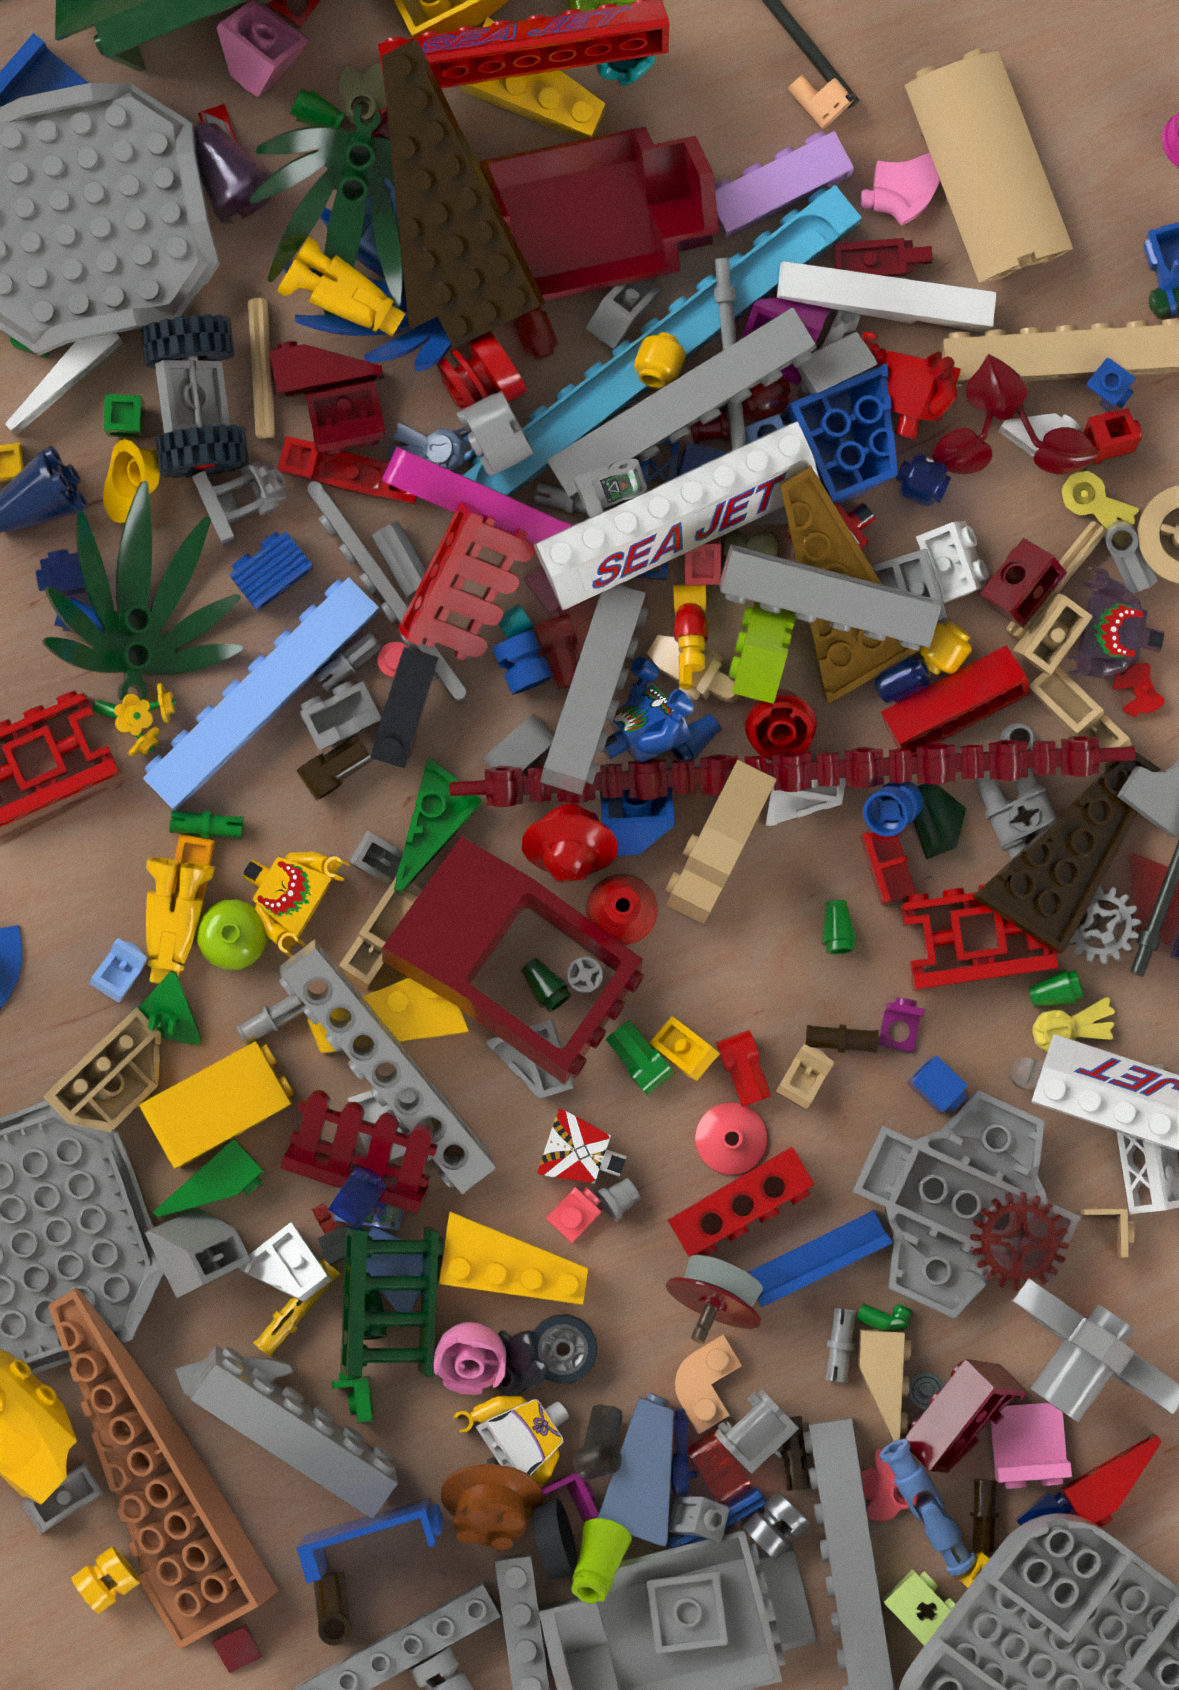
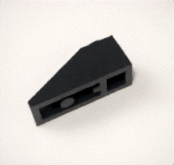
M407 647L403 648L370 758L405 768L413 750L439 657Z

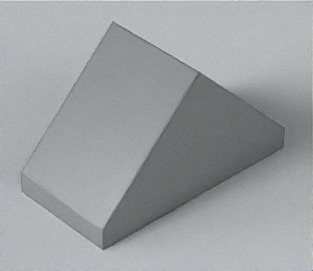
M366 831L350 860V864L390 886L397 876L403 851L373 833Z

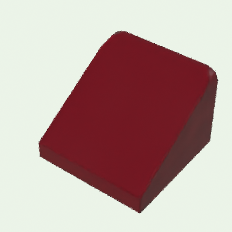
M247 1624L212 1642L229 1673L262 1657Z

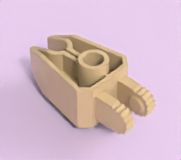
M658 635L648 650L647 655L664 676L679 684L678 656L683 652L678 650V642L674 640V637ZM705 647V650L701 652L705 655V669L699 672H692V690L681 687L679 689L688 694L689 698L697 701L698 697L707 701L708 697L712 695L721 701L724 700L728 704L737 703L741 695L732 693L734 680L723 674L725 669L720 663L723 658Z

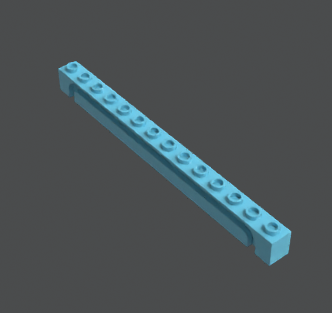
M836 185L832 186L829 190H826L825 187L817 190L808 198L810 204L800 212L796 208L780 220L782 226L772 234L768 230L752 242L754 248L743 256L739 252L729 259L731 285L735 286L736 301L733 302L735 322L753 308L756 300L765 299L778 289L780 264L783 261L809 265L831 248L833 244L840 241L860 225L862 217ZM710 274L696 286L698 292L688 300L685 296L676 300L668 308L670 314L661 321L654 318L640 329L643 335L631 343L627 339L612 351L615 357L603 365L599 361L584 373L586 379L575 387L571 383L563 388L556 395L558 401L548 409L543 405L535 410L528 417L530 423L522 428L534 454L491 477L488 476L480 460L481 457L485 456L482 454L472 460L474 467L465 474H462L460 471L456 473L509 497L516 494L550 467L547 459L607 423L651 388L639 380V375L634 369V361L640 345L647 336L658 335L661 332L675 336L678 339V343L685 350L686 361L721 334L719 303H715L714 288H717L715 276Z

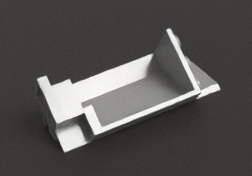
M745 1530L723 1535L721 1542L708 1539L621 1561L612 1588L608 1591L604 1602L591 1604L581 1601L579 1597H574L539 1606V1615L557 1690H750L782 1682L779 1667L786 1665L783 1651L817 1643L792 1542L789 1543L790 1547L776 1561L765 1550L757 1551L755 1543L748 1544ZM719 1571L728 1645L656 1654L647 1580Z

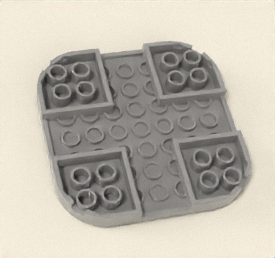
M1060 1513L1037 1517L1015 1529L998 1547L912 1662L902 1679L899 1690H1179V1587L1090 1520L1077 1515Z

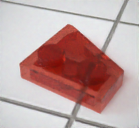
M1132 853L1130 862L1134 906L1136 905L1139 910L1135 914V919L1142 921V926L1136 928V933L1140 934L1141 930H1146L1168 867ZM1179 882L1159 934L1162 937L1160 942L1168 946L1171 945L1179 925Z

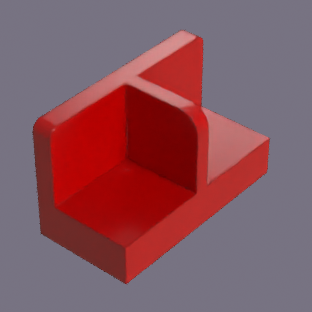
M875 832L862 834L860 840L881 905L915 895L916 891L907 865L908 859L907 856H904L898 834L889 837L878 835Z

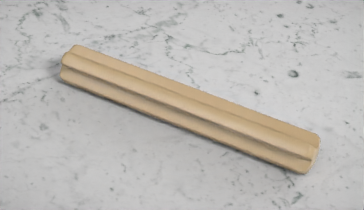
M254 298L248 301L255 433L258 439H271L275 437L272 368L269 352L268 302L264 298Z
M1094 521L1090 522L1061 558L1059 563L1067 573L1024 628L1012 621L1008 624L1006 630L1012 637L1020 640L1054 592L1059 593L1105 536L1106 530L1100 524Z

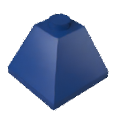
M667 787L668 796L651 800L630 798L629 789L623 790V797L602 798L600 791L602 824L610 828L618 840L617 856L640 855L675 826L672 787Z

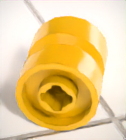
M113 1545L96 1558L95 1566L88 1564L71 1577L81 1596L98 1614L116 1602L117 1593L125 1595L140 1583L135 1570ZM107 1574L113 1579L110 1583L104 1577Z

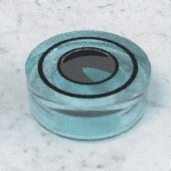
M918 1373L909 1381V1399L917 1407L927 1409L930 1406L929 1401L937 1391L943 1389L944 1385L940 1378L933 1373Z

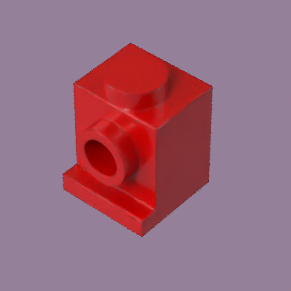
M1129 408L1088 417L1083 432L1089 437L1093 445L1099 449V454L1093 461L1094 465L1100 464L1104 459L1136 452L1139 441L1142 440L1141 426L1138 420H1133Z

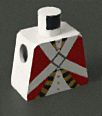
M559 1108L537 1174L595 1184L599 1170L620 1177L627 1156L607 1150L611 1135Z

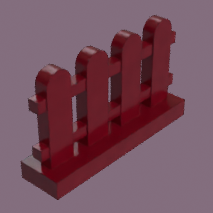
M321 1090L313 1091L307 1101L300 1100L297 1111L303 1113L299 1132L293 1130L289 1140L291 1144L283 1156L281 1169L414 1214L418 1213L429 1188L427 1184L430 1176L423 1174L428 1155L434 1157L438 1148L437 1144L432 1143L433 1132L428 1126L417 1125L413 1128L411 1134L407 1135L397 1131L399 1122L393 1114L384 1113L380 1115L374 1124L363 1120L364 1108L357 1102H348L341 1112L329 1109L330 1097ZM325 1121L338 1124L333 1143L321 1139ZM360 1132L372 1136L367 1155L355 1151ZM394 1144L406 1147L402 1166L389 1162Z

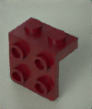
M375 377L305 391L316 452L332 455L343 452L345 447L359 444L360 447H372L387 437Z

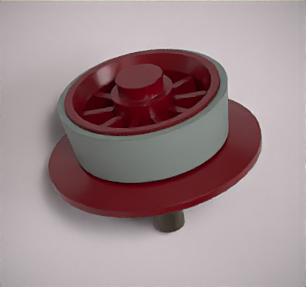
M693 1255L689 1258L684 1278H670L666 1283L667 1291L677 1301L701 1314L696 1324L697 1327H695L691 1339L695 1342L705 1343L708 1331H710L714 1320L745 1329L757 1328L761 1323L760 1315L752 1307L761 1294L763 1287L754 1276L732 1263L711 1256Z

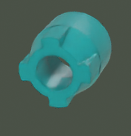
M519 603L503 614L502 620L498 623L508 639L527 632L534 627Z

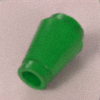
M301 88L289 113L297 117V122L312 126L339 127L345 113L339 111L338 108L312 89L309 92Z
M831 900L825 902L822 945L826 946V953L845 954L855 951L854 943L858 940L847 907V901Z
M1065 969L1028 987L1034 1008L1038 1006L1074 1004L1076 999L1084 998L1077 970L1068 972Z

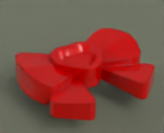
M1148 663L1134 664L1125 671L1124 675L1117 674L1113 684L1114 690L1134 687L1133 693L1138 697L1122 708L1123 712L1133 717H1137L1139 712H1154L1165 703L1164 697L1155 691L1149 678L1151 667Z

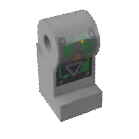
M633 458L610 463L573 477L582 506L589 518L602 514V509L623 500L635 498L647 489L639 461Z

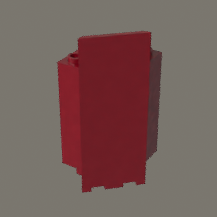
M646 126L479 161L480 169L503 214L502 218L507 222L545 301L680 272L679 251L713 244L712 235L719 233L714 173L696 136L654 144Z

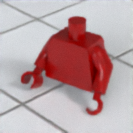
M870 331L863 333L861 338L868 349L871 350L877 362V365L873 368L875 369L885 364L888 366V391L891 397L892 408L890 411L900 413L895 434L916 439L921 419L939 422L942 420L944 413L957 399L958 395L955 385L961 368L954 367L955 362L951 357L946 356L942 358L940 351L928 356L926 359L893 351L886 352L884 348H879L878 344L868 339L876 340L877 335Z

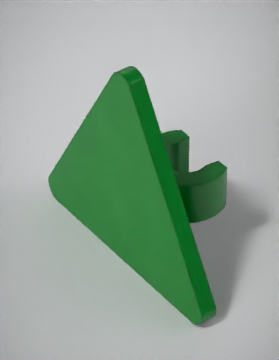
M170 971L138 1009L149 1020L148 1029L153 1031L154 1028H157L161 1033V1038L199 1045L202 1037L177 973Z

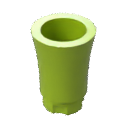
M602 1518L590 1519L584 1523L581 1548L571 1587L572 1593L578 1596L581 1601L591 1604L604 1602L608 1591L612 1588L622 1558L632 1542V1536L624 1526L612 1520Z

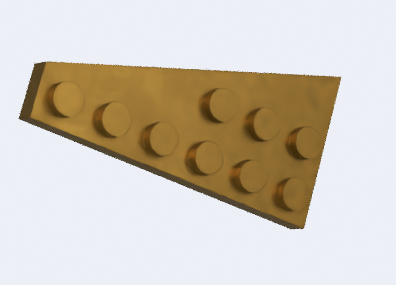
M811 465L779 483L796 562L882 585ZM816 618L815 622H810L828 704L919 651L899 645V639L886 636L885 640L881 641L865 636V630L851 627L850 631L838 630L829 626L830 621Z

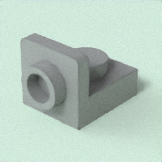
M675 1496L668 1531L677 1535L701 1536L715 1542H721L729 1507L704 1497Z

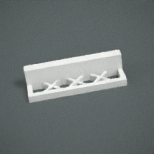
M1163 1064L1149 1065L1164 1070ZM1117 1132L1129 1214L1179 1208V1163L1177 1151ZM1137 1147L1145 1155L1146 1163L1141 1170L1133 1161V1153ZM1142 1183L1150 1189L1152 1204L1140 1206L1138 1190Z

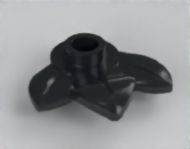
M500 1331L498 1335L506 1350L505 1376L498 1385V1389L505 1396H520L528 1388H536L543 1382L549 1366L540 1360H535L533 1331H523L515 1334L512 1338L506 1331Z

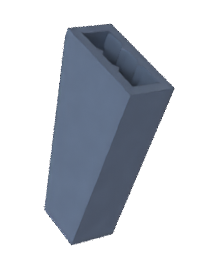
M648 1393L647 1398L638 1397L597 1518L617 1522L624 1526L632 1536L665 1547L668 1537L674 1410L667 1406L668 1399Z

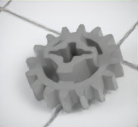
M1102 886L1098 887L1087 908L1088 916L1085 924L1078 925L1068 944H1078L1074 951L1078 957L1087 952V961L1089 963H1093L1098 956L1101 963L1107 965L1109 956L1112 955L1119 962L1122 960L1120 951L1124 949L1132 953L1134 950L1129 942L1130 940L1139 939V935L1134 932V928L1142 926V921L1132 917L1139 910L1136 905L1127 907L1130 901V897L1127 894L1118 899V890L1114 887L1111 888L1108 894H1105ZM1099 903H1111L1119 907V909L1108 911L1102 909ZM1099 918H1103L1106 922L1111 921L1106 925L1108 931L1105 933L1095 929L1098 927L1097 920ZM1126 923L1125 932L1118 941L1116 936L1119 928ZM1098 940L1103 942L1106 948H1093L1085 942Z

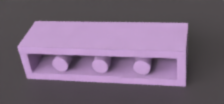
M820 131L805 140L807 145L795 151L793 147H788L773 156L775 161L763 167L761 163H756L742 171L743 177L733 182H730L729 179H724L716 183L715 194L718 226L725 239L809 198L822 187L827 189L851 177L854 167L836 132L833 131L826 135L824 131Z

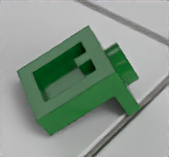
M340 1372L339 1379L331 1381L332 1389L354 1387V1393L348 1394L350 1415H357L358 1423L373 1421L374 1410L370 1376L348 1377Z

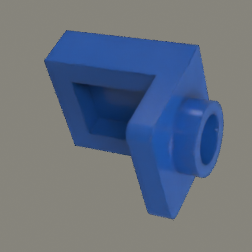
M1106 358L1088 381L1087 388L1102 398L1098 405L1111 412L1115 405L1122 409L1133 395L1134 391L1129 387L1136 378L1112 359Z

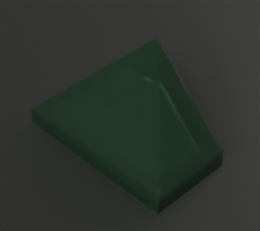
M924 783L917 786L923 797V809L920 815L913 820L924 855L926 859H930L957 848L966 807L939 785Z

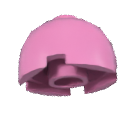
M475 1322L456 1324L447 1330L437 1343L433 1371L436 1376L438 1373L443 1379V1385L449 1390L468 1395L482 1394L483 1388L493 1385L494 1389L505 1376V1346L499 1335L486 1325Z

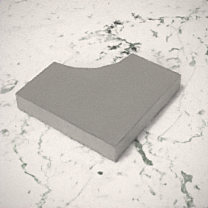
M1179 759L1171 768L1162 772H1152L1142 766L1134 767L1117 797L1169 837H1177L1179 833Z

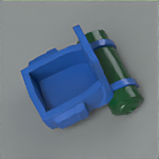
M1179 222L1148 231L1146 242L1144 243V252L1150 271H1155L1158 279L1159 288L1151 290L1149 295L1150 310H1152L1157 319L1168 316L1171 318L1179 314Z

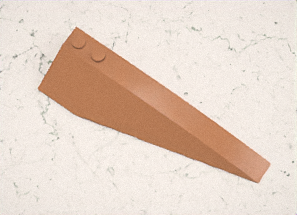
M77 1287L50 1303L48 1307L63 1350H68L72 1362V1367L69 1369L73 1381H78L84 1398L81 1405L85 1417L90 1416L95 1431L91 1435L110 1490L116 1493L119 1502L117 1512L121 1523H126L131 1538L128 1545L132 1557H137L142 1571L138 1574L142 1587L177 1647L181 1649L257 1608L279 1592L179 1424L122 1343Z

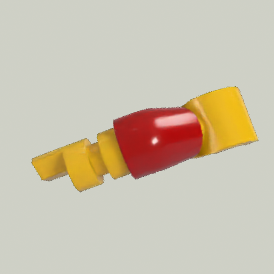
M673 585L676 615L674 640L678 642V650L683 652L678 656L679 686L683 689L692 690V672H699L705 669V655L701 652L705 650V642L709 639L708 622L705 616L706 585Z

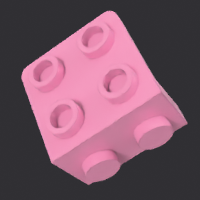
M1049 1402L1006 1405L1000 1411L1004 1418L997 1425L992 1420L990 1421L995 1480L999 1483L1005 1482V1488L1027 1487V1480L1040 1479L1043 1486L1063 1484V1478L1072 1477L1071 1462L1067 1460L1063 1412Z

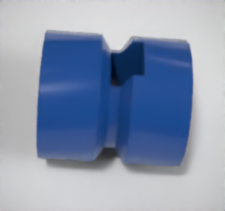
M534 630L516 635L492 648L499 667L506 668L507 670L504 678L512 695L532 689L554 677L547 659L539 657L541 646Z
M887 782L867 799L863 809L866 824L878 835L887 837L897 835L920 815L923 809L921 791L912 782Z

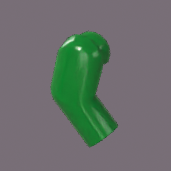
M864 1303L858 1311L857 1320L881 1331L904 1330L910 1325L908 1321L912 1317V1310L897 1304L893 1308L892 1315Z

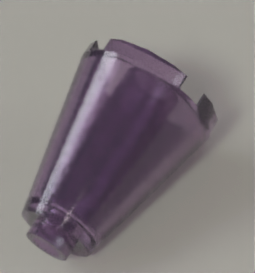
M203 122L195 126L196 156L200 177L214 214L219 221L227 224L233 223L230 217L240 214L242 219L264 206L272 196L256 203H250V197L273 173L216 123L208 124Z

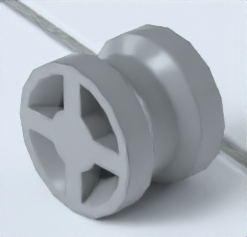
M589 957L576 959L568 968L567 978L569 985L579 993L588 994L594 992L599 988L603 979V971L600 964Z

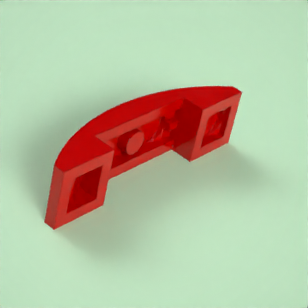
M290 436L285 437L277 467L282 473L312 482L316 481L330 487L396 502L415 504L417 496L382 480L390 461H380L344 451L326 455L324 452H316L314 442Z

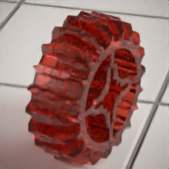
M1026 1192L1019 1193L1018 1203H1014L1011 1193H1006L1004 1198L1005 1206H1002L997 1198L992 1199L991 1203L996 1211L992 1213L989 1209L982 1207L980 1212L988 1219L985 1223L980 1220H974L973 1225L982 1228L981 1235L970 1234L969 1237L970 1240L981 1242V1247H974L970 1250L972 1255L983 1253L984 1258L976 1263V1267L981 1269L989 1264L991 1268L986 1272L985 1278L991 1280L999 1273L1000 1277L997 1282L999 1287H1004L1008 1278H1011V1289L1014 1291L1019 1290L1020 1280L1024 1279L1025 1284L1028 1278L1032 1280V1277L1035 1276L1040 1284H1046L1047 1280L1042 1272L1047 1270L1050 1274L1056 1275L1058 1270L1051 1265V1262L1053 1260L1060 1263L1065 1262V1257L1056 1254L1057 1248L1068 1249L1069 1247L1067 1242H1058L1057 1236L1068 1233L1067 1228L1055 1229L1054 1224L1062 1220L1061 1214H1056L1049 1218L1047 1215L1052 1210L1053 1205L1047 1203L1040 1210L1038 1206L1041 1197L1037 1195L1032 1198L1030 1205L1026 1204ZM1016 1211L1013 1226L1009 1232L1004 1234L991 1233L995 1223L1002 1216ZM1027 1212L1035 1215L1043 1223L1048 1238L1034 1237L1029 1232L1028 1221L1026 1220ZM1018 1231H1023L1024 1235L1022 1237H1028L1030 1241H1037V1244L1023 1245L1020 1251L1016 1252L1013 1250L1015 1245H1010V1242H1004L1001 1239L1017 1237ZM990 1244L1002 1245L1010 1252V1262H1012L1011 1271L1002 1267L995 1260ZM1033 1249H1047L1043 1259L1035 1267L1022 1271L1025 1257L1029 1251Z

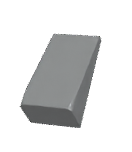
M85 1463L67 1473V1478L42 1505L30 1498L20 1505L40 1535L102 1495L103 1491Z

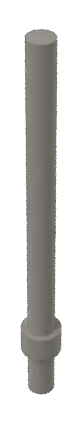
M729 258L715 259L717 288H714L715 303H719L723 350L737 342L733 302L736 301L735 286L731 285ZM730 401L728 403L733 451L746 445L742 402L733 406Z

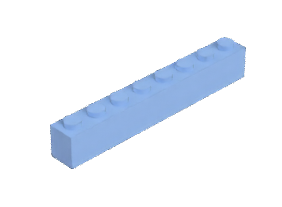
M349 577L344 582L340 579L335 581L324 593L327 599L318 607L312 604L299 617L302 623L293 632L289 629L285 630L274 641L273 645L276 648L267 657L261 654L249 665L247 669L250 674L241 683L237 679L234 680L222 692L225 698L215 708L210 704L197 716L196 720L199 722L197 726L190 732L185 729L179 733L170 743L173 749L164 758L159 754L145 767L144 770L147 774L143 779L173 810L177 811L314 677L316 672L318 673L380 613L379 607Z

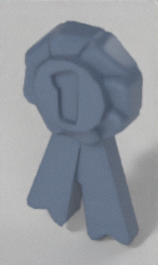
M397 423V432L392 434L391 438L407 443L408 446L387 447V451L390 454L387 462L391 460L396 447H399L451 471H454L463 463L466 451L464 440L459 432L455 430L439 428L434 433L426 436L402 423Z

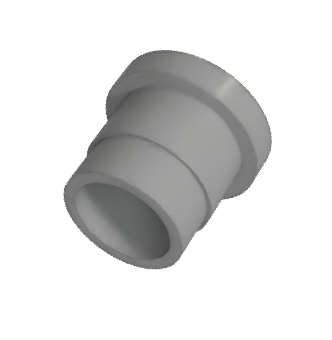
M1014 723L1002 731L999 740L1010 739V734L1013 731H1022L1028 738L1027 750L1033 749V742H1036L1033 731L1028 726Z
M628 1178L614 1184L607 1190L602 1188L597 1191V1196L602 1206L615 1222L623 1218L622 1214L641 1201L637 1189Z

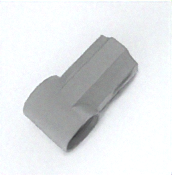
M1121 520L1109 525L1105 534L1107 548L1111 552L1129 594L1140 592L1157 583L1158 579L1154 571L1147 565L1140 552L1138 535L1134 526L1127 521ZM1120 530L1129 532L1132 536L1131 542L1126 547L1115 546L1111 541L1114 533Z

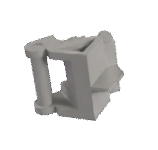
M762 1389L757 1393L754 1391L747 1398L753 1409L735 1426L725 1419L717 1426L719 1429L714 1433L717 1439L751 1474L773 1453L781 1458L782 1455L777 1449L799 1429Z

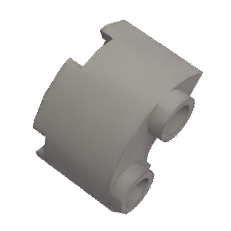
M351 681L345 682L332 690L333 697L322 701L320 696H317L300 705L302 708L300 714L319 751L324 750L330 745L331 747L339 745L355 734H361V730L371 725H376L381 721L382 717L363 681L356 685H353Z

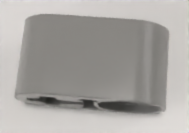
M533 714L492 749L483 760L490 768L496 766L522 767L523 774L550 750L554 736Z

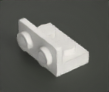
M966 521L952 522L916 536L920 550L928 549L943 603L975 591H982L989 578V573L985 563L979 559L977 554L975 532L972 527L967 525Z

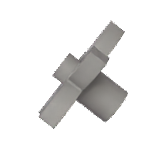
M1028 1278L1013 1301L1032 1315V1319L1064 1340L1030 1388L1032 1391L1079 1423L1113 1375L1133 1390L1136 1389L1172 1414L1179 1406V1384L1135 1354L1125 1344L1134 1331L1130 1325L1099 1304L1090 1317L1086 1319Z

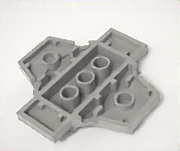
M977 1090L939 1132L913 1140L885 1126H881L852 1192L885 1207L888 1221L894 1232L888 1280L889 1289L955 1319L992 1277L1006 1274L1019 1268L1049 1283L1052 1282L1080 1220V1216L1048 1202L1045 1189L1038 1178L1045 1120Z

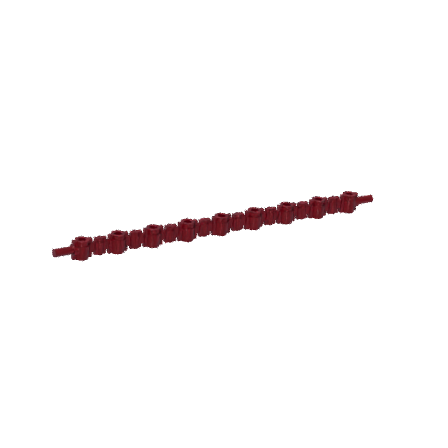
M1072 736L1068 739H1061V748H1055V741L1033 742V749L1027 750V741L1005 739L989 743V752H983V745L961 746V753H955V745L931 743L924 746H916L917 755L911 756V749L889 750V757H883L882 748L857 747L852 750H844L845 759H839L838 752L816 753L817 761H811L810 752L784 751L779 754H772V763H767L766 756L744 757L745 764L777 779L774 784V791L799 792L805 789H812V780H817L818 787L840 786V778H845L846 787L872 788L877 785H884V776H889L890 783L912 782L913 774H917L918 783L932 785L956 781V772H961L962 779L984 778V771H989L990 779L1013 781L1028 777V768H1033L1034 775L1056 774V767H1061L1062 776L1087 777L1099 774L1100 762L1135 761V747L1099 748L1098 737ZM718 754L700 758V767H694V760L672 761L673 768H666V760L654 758L645 762L629 761L628 771H622V764L610 763L600 765V772L596 773L593 785L586 783L582 795L540 782L543 767L528 768V776H522V767L496 766L484 770L485 780L449 782L450 796L486 795V806L493 805L495 807H510L516 804H523V795H529L530 802L551 801V793H557L558 802L584 803L588 800H596L595 791H601L602 798L623 797V790L629 789L630 798L642 800L668 796L667 787H673L674 794L696 793L695 786H701L702 794L720 796L738 760V756Z

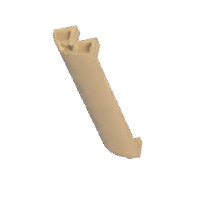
M979 48L964 54L963 59L938 69L935 65H932L915 73L917 78L905 84V88L978 282L1000 280L1025 266L1047 263L1072 250V243L999 51L984 53L983 49Z

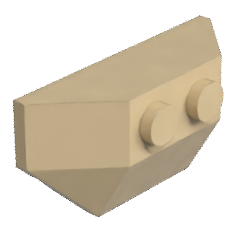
M137 1007L102 1038L43 1096L68 1124L111 1132L158 1087L161 1033L157 1028H154L153 1031L148 1029L149 1020Z

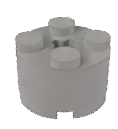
M503 391L494 393L456 413L464 430L468 432L472 429L473 432L468 434V439L477 456L485 455L480 460L489 477L534 454Z

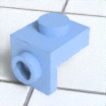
M117 938L113 943L110 953L91 977L89 984L120 1003L141 974L147 956L135 944L124 942Z

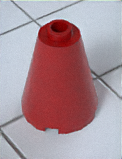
M616 874L604 878L594 886L587 899V918L624 946L634 944L646 937L657 919L658 907L653 891L644 881L632 875ZM621 899L628 901L630 905L629 910L619 912L616 909L617 901Z

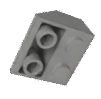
M199 1208L145 1232L176 1298L251 1262L236 1229Z

